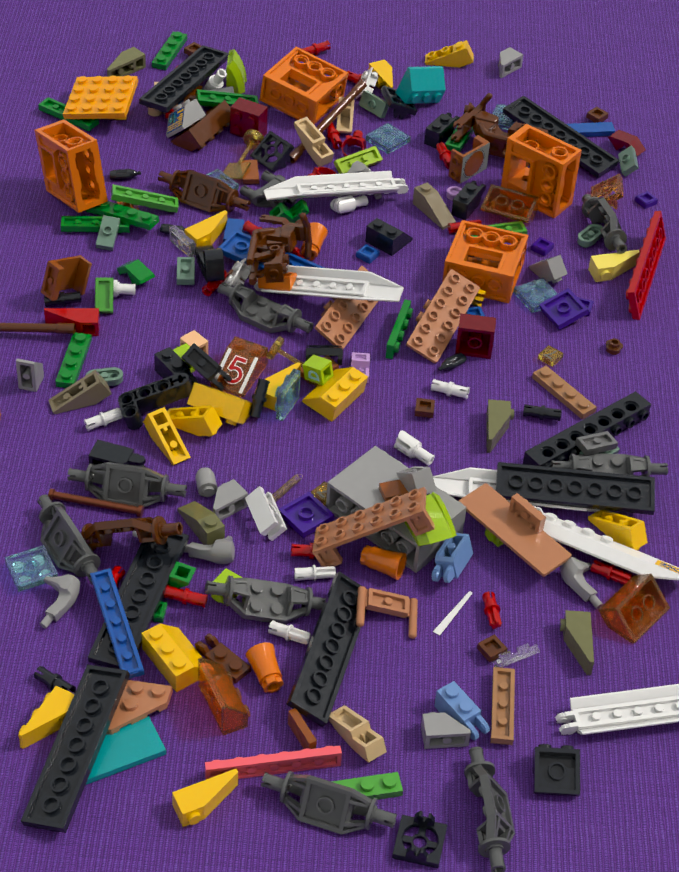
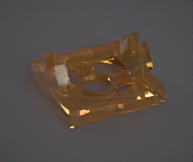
M617 174L592 186L591 196H603L610 206L617 209V200L624 197L623 177L621 174Z

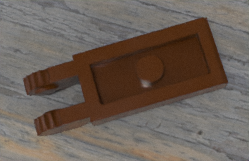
M211 633L207 634L204 638L207 644L213 648L212 650H209L207 645L201 641L195 643L197 651L205 657V660L234 684L251 672L250 665L225 645L219 643L217 638L211 635Z

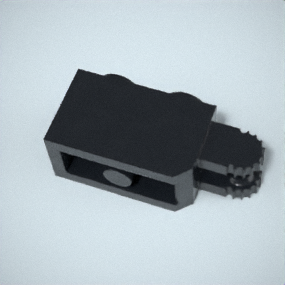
M442 113L426 127L424 144L436 149L437 143H445L454 132L453 123L460 117L455 116L452 118L451 113Z
M476 181L467 182L453 199L452 216L467 220L479 206L486 185L481 184L477 186Z
M195 343L181 357L209 383L212 382L221 391L225 387L214 377L219 373L226 381L230 382L232 380L222 370V367Z
M170 347L154 354L155 371L163 379L178 373H186L192 386L194 382L197 383L195 376L190 372V367Z
M98 439L88 455L89 464L94 465L112 462L145 467L144 464L146 462L145 457L134 453L132 448Z

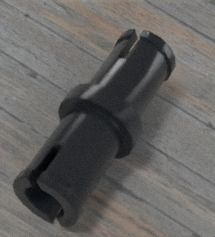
M63 291L58 295V299L51 301L44 295L45 306L60 304L66 306L69 303H81L80 291L64 293Z
M258 378L255 394L252 395L253 402L249 415L261 418L264 402L267 401L266 393L270 381Z
M524 405L523 416L538 417L539 420L551 419L561 421L562 409L546 408L545 405H541V407Z
M43 666L37 668L43 675L36 671L34 673V678L46 684L47 688L51 691L55 686H58L64 690L69 689L74 693L76 692L74 685L63 680L60 674H54Z

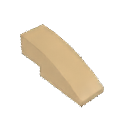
M339 97V103H340L345 97ZM355 98L337 116L336 130L339 133L352 134Z
M305 117L295 121L294 126L297 134L317 166L321 167L332 162L333 151L326 145V138L309 118Z
M345 705L331 712L328 719L347 744L367 762L387 752L384 738L370 728L368 720Z

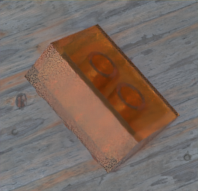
M491 184L480 210L521 222L531 223L538 210L539 197Z
M643 574L634 575L598 611L608 628L630 643H636L670 609V606L653 575Z
M199 658L198 686L222 734L226 735L248 727L250 711L246 704L243 705L240 690L234 687L231 673L229 671L226 672L223 664Z

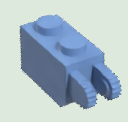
M456 533V536L444 541L435 556L436 566L431 576L433 581H439L441 577H443L446 583H450L453 578L458 579L473 555L469 534Z
M455 681L436 691L434 707L440 713L445 712L469 728L472 740L479 738L475 726L484 734L490 731L488 723L481 716V710Z

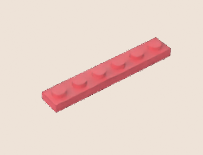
M325 746L316 749L306 748L300 751H282L276 754H259L252 757L213 760L205 762V779L233 769H237L238 779L264 776L265 772L274 775L288 773L289 771L298 772L341 766V746Z

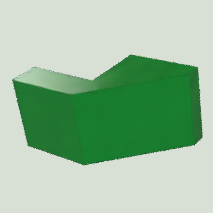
M303 199L290 209L280 202L269 212V215L284 217L289 222L295 223L300 219V214L305 213L307 215L309 209L307 202Z
M139 259L129 261L117 267L119 274L128 273L132 284L139 285L155 277L154 273Z
M176 562L169 575V585L177 588L188 586L196 568Z

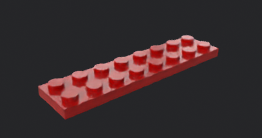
M655 211L653 218H650V226L647 228V235L643 239V247L640 248V256L636 260V268L633 269V277L630 278L629 289H626V299L629 300V313H632V318L636 320L641 318L666 241L661 211Z

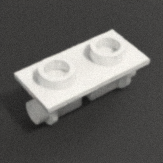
M372 67L364 71L361 79L367 85L364 90L373 93L374 89L369 87V85L375 87L378 79V73L372 72ZM363 91L356 96V99L362 96Z
M246 258L240 262L237 261L233 265L232 270L234 271L227 276L224 281L225 284L234 287L237 283H245L239 278L245 281L250 274L251 265L245 264Z

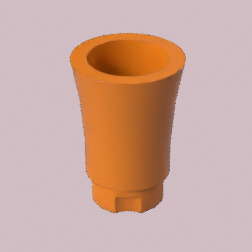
M317 222L310 223L312 237L311 258L308 259L310 261L318 256L321 246L328 235L326 227ZM303 241L301 247V253L303 255L305 253V241Z
M369 545L363 548L360 558V564L384 573L396 580L401 578L407 562V554L404 552H396Z
M268 642L254 645L246 652L245 656L252 666L265 693H273L280 690L284 683L276 659L274 645Z

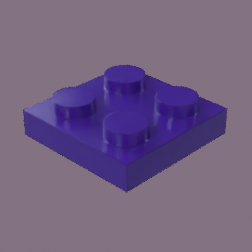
M569 288L539 304L540 310L558 330L589 314L588 308Z
M310 492L279 508L283 520L302 538L315 532L316 528L321 524L334 521L335 516Z

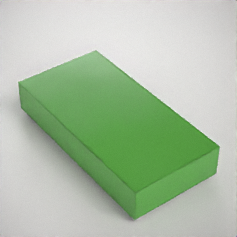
M95 278V308H99V314H113V278Z

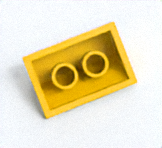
M354 367L335 369L333 371L334 376L324 385L319 384L302 402L331 422L334 421L365 390L368 376Z
M195 382L187 404L193 407L213 406L219 418H226L225 422L234 426L237 423H245L250 416L249 413L252 406L250 401Z
M158 624L141 633L143 651L176 692L213 673V669L178 627Z

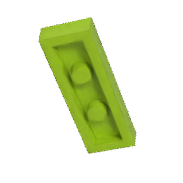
M373 146L334 161V165L339 174H344L349 171L352 164L356 161L369 167L380 163L383 159L377 147Z

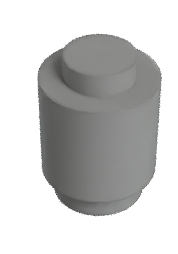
M210 468L199 469L195 476L198 493L203 497H210L217 492L218 488L215 474Z

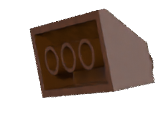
M226 100L206 111V116L188 126L171 143L191 152L195 149L199 151L205 147L206 141L207 143L215 138L214 134L218 135L224 130L223 127L230 125V106Z

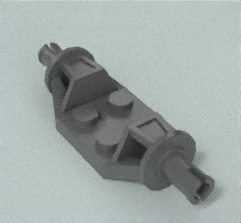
M585 194L582 197V213L590 219L592 224L604 223L605 226L600 231L606 248L614 251L617 250L619 254L626 252L627 246L625 243L627 235L621 229L616 213L604 197H592L590 194Z
M222 282L218 287V293L229 297V305L233 306L241 321L263 331L275 333L287 330L292 333L298 328L306 333H310L313 329V322L301 318L302 311L300 309H293L286 304L280 305L256 294L253 289L244 287L242 283H237L234 287H231Z
M571 453L568 461L551 460L550 467L625 475L641 472L642 475L640 476L646 477L668 474L667 463H651L648 455L638 457L627 454L595 453L585 456L584 454L575 455Z
M112 462L97 465L90 463L86 471L69 468L67 474L70 475L67 476L68 481L84 482L85 490L90 491L98 499L133 506L144 505L146 507L159 501L165 502L168 495L185 498L187 492L185 491L187 485L170 483L169 475H162L146 467ZM93 482L101 484L102 488L93 485ZM150 492H160V495H150Z
M46 494L40 496L37 503L42 508L39 514V520L43 524L40 538L41 543L58 568L73 572L79 577L87 576L92 584L90 573L98 571L97 569L101 563L99 556L94 554L91 547L87 545L72 519L66 513V507L63 503L52 502Z
M228 576L225 583L207 580L205 584V594L223 596L224 605H229L243 619L270 623L274 620L278 623L286 624L302 616L307 617L311 609L322 610L326 598L314 597L310 587L303 589L286 583L253 578H233V576ZM232 595L242 596V603L234 599ZM294 604H301V608L292 610Z
M473 747L469 750L471 764L467 765L464 769V776L468 779L469 790L476 797L484 799L483 813L487 818L476 829L480 843L478 845V852L481 856L489 858L491 872H505L506 866L503 855L509 852L511 848L510 842L515 834L508 794L492 777L496 769L493 763L484 760L483 749L481 747Z
M289 771L284 779L266 772L262 778L261 787L280 792V802L288 807L298 821L339 834H346L361 829L369 830L373 822L392 829L394 828L395 818H397L396 813L378 809V798L374 797L371 799L353 788L312 775L294 774L292 771ZM289 792L300 796V802L289 796ZM356 814L365 816L366 820H352V818Z

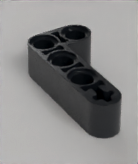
M213 245L195 247L196 262L206 282L224 280L222 248L214 249Z
M178 373L122 393L118 398V402L127 427L130 430L139 429L143 425L142 413L189 397L193 388L189 376L186 373Z

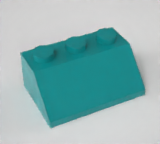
M442 66L408 67L395 93L405 104L439 103L446 91L444 68Z

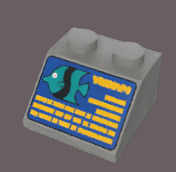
M188 99L173 108L174 111L168 117L167 138L206 116L197 99L191 102Z

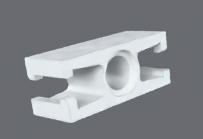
M259 486L245 497L260 534L263 536L268 534V538L273 541L287 530L270 492L265 494L264 489Z

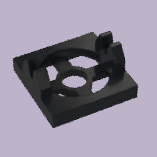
M382 86L381 92L389 108L394 109V118L399 115V119L402 120L407 114L416 115L418 111L414 104L405 105L402 99L395 93L396 89Z
M269 131L250 156L275 173L279 167L286 168V161L290 163L289 154L294 149V146L272 131ZM280 144L283 145L282 154L278 152V147ZM271 147H275L274 153L268 154V150ZM275 156L278 158L274 162H267L270 157Z
M306 345V361L310 358V355L337 356V364L342 365L343 348L341 345Z
M422 811L417 812L414 817L402 815L392 858L439 868L447 824L435 822V817L432 813H429L427 817L423 816ZM410 828H419L418 834L412 837L404 835ZM426 829L431 830L435 834L437 842L429 841L428 837L425 836ZM417 838L424 839L426 846L418 848L414 845L413 841ZM403 843L410 844V847L406 849ZM432 849L434 851L428 854L426 850Z

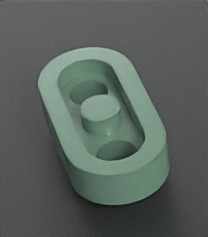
M590 224L578 234L577 243L584 248L594 245L603 237L600 231L603 226Z
M117 367L93 369L86 373L88 375L96 370L106 380L108 386L119 385L123 382V371Z

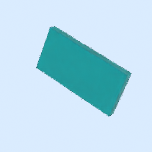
M149 716L132 725L130 723L120 728V731L112 735L106 734L86 785L166 755V748Z

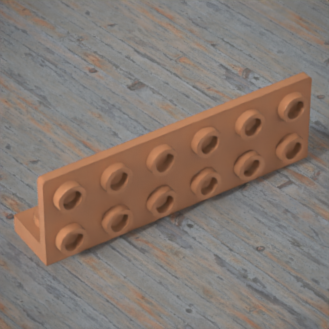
M425 487L413 489L409 493L395 496L383 503H376L367 509L358 510L346 517L342 516L330 523L321 524L315 531L312 553L322 567L337 566L342 564L343 558L336 547L405 521H407L415 536L434 530L435 524L425 509L427 490Z

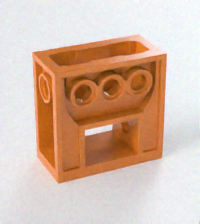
M295 47L263 75L259 100L297 120L308 117L315 125L339 102V97H344L348 72Z
M64 119L34 130L47 192L78 213L108 202L97 139Z
M525 124L507 139L500 192L552 218H556L573 202L582 150ZM526 162L530 163V168L526 167Z
M462 220L445 259L443 281L450 269H453L479 286L480 289L486 291L485 295H479L487 299L509 303L525 261L529 235Z

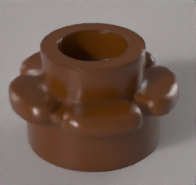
M615 338L607 340L605 343L606 351L612 355L619 354L623 348V344Z

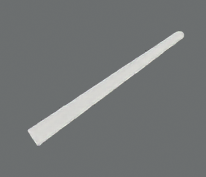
M471 591L464 596L435 628L434 633L442 634L472 595Z

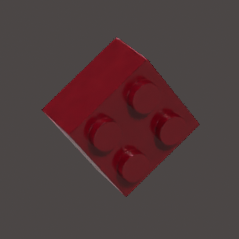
M239 97L230 107V134L258 143L267 134L268 107Z
M460 313L455 354L463 353L465 356L491 359L496 318Z

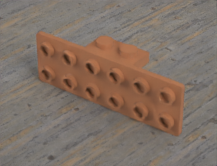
M361 266L357 271L368 270L364 266ZM332 298V301L329 300L323 306L325 310L321 314L322 318L314 328L332 345H341L344 349L378 301Z
M450 269L432 300L428 299L424 304L423 308L425 311H420L416 317L417 324L406 346L436 364L459 326L460 313L466 314L480 287L453 269Z
M485 483L459 500V502L467 507L466 511L543 577L561 566L572 556L570 552L543 531L546 516L518 493L513 495L509 502L490 485Z

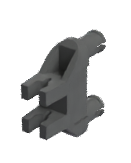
M267 170L261 176L263 181L268 182L266 185L257 190H253L246 185L240 189V195L249 198L251 203L258 207L274 208L280 202H287L293 205L297 200H266L263 192L265 189L286 181L282 175L276 176Z

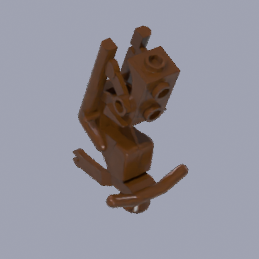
M488 93L476 107L471 102H469V105H465L463 115L453 123V128L458 125V131L451 135V141L456 138L454 143L459 142L473 126L475 136L479 135L490 142L489 155L505 158L508 137L525 124L516 121L508 129V133L503 132L498 126L499 117L485 111L486 104L492 98V94ZM535 127L545 133H548V130Z
M301 213L300 219L295 223L289 222L284 217L266 214L259 217L260 222L280 224L282 226L253 230L246 265H251L250 285H255L257 278H261L264 275L266 283L284 282L289 265V254H285V252H292L297 241H305L304 257L306 259L311 258V225L305 213ZM260 262H266L264 263V269L259 270Z

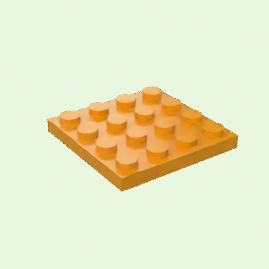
M130 75L77 77L63 112L64 119L126 118L138 84V77Z

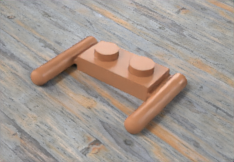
M364 586L358 587L357 627L364 626L366 607L367 610L402 618L409 617L408 636L410 639L417 637L418 600L416 598L409 599L408 596L373 588L366 589Z

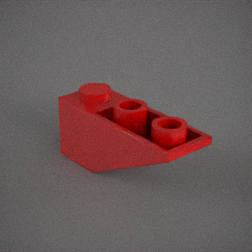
M44 308L45 323H75L76 333L99 336V308Z

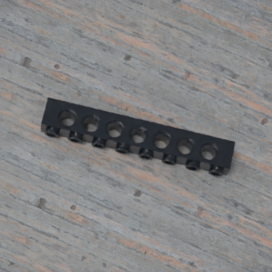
M635 391L525 451L523 464L550 467L551 460L568 461L571 453L579 455L581 452L575 444L577 437L606 431L613 437L618 436L624 430L632 428L641 421H645L650 415L651 403Z

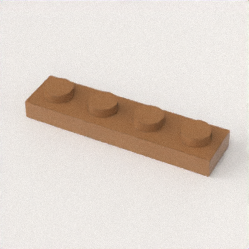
M548 366L533 372L532 378L582 420L596 412L597 407Z
M493 667L490 743L513 745L515 669Z

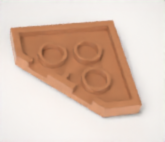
M128 680L106 734L112 735L120 731V728L130 723L132 725L156 710L161 712L167 709L173 693L172 686Z

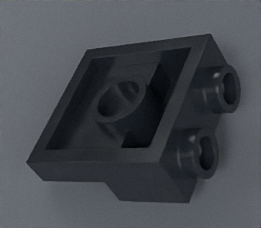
M539 744L538 747H535L533 749L532 773H534L533 794L579 796L580 749H574V746L570 745L552 748L549 744Z

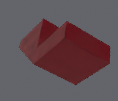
M617 130L608 137L616 151L623 146L627 149L632 145L637 157L646 150L637 136Z

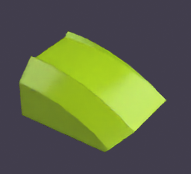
M235 49L229 51L226 67V87L233 86L234 93L242 94L245 92V82H247L246 71L240 56Z
M434 492L426 495L425 508L435 524L434 530L415 536L407 521L404 522L418 546L436 543L457 535L441 497Z

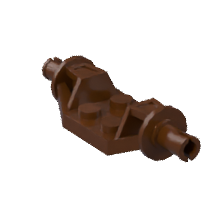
M176 170L173 175L164 171L159 173L163 177H158V181L168 183L170 191L184 204L207 212L223 210L232 212L235 207L248 211L250 208L246 206L251 204L249 200L239 198L238 190L232 189L220 179L194 170Z
M156 516L155 518H130L94 522L93 524L87 523L83 526L80 533L87 545L95 551L97 547L111 546L113 533L136 531L140 543L155 541L156 544L163 545L166 543L168 536L182 535L183 526L181 522L166 523L162 516Z

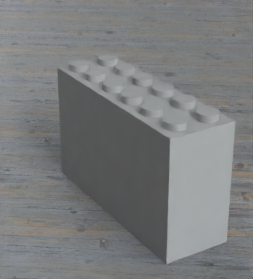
M374 446L328 481L326 507L339 518L351 515L358 510L372 507L376 503H383L384 499L379 490V483L399 480L396 472L408 469V467L377 446ZM436 487L437 491H434V493L441 497L451 517L456 533L463 534L467 507L445 491ZM404 522L365 536L382 549L406 553V566L415 573L435 558L436 553L445 541L442 540L418 546Z

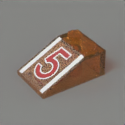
M235 336L227 346L219 363L222 370L232 380L230 382L226 381L219 373L214 377L225 387L223 391L244 397L268 364V347ZM210 382V386L219 389L212 382Z

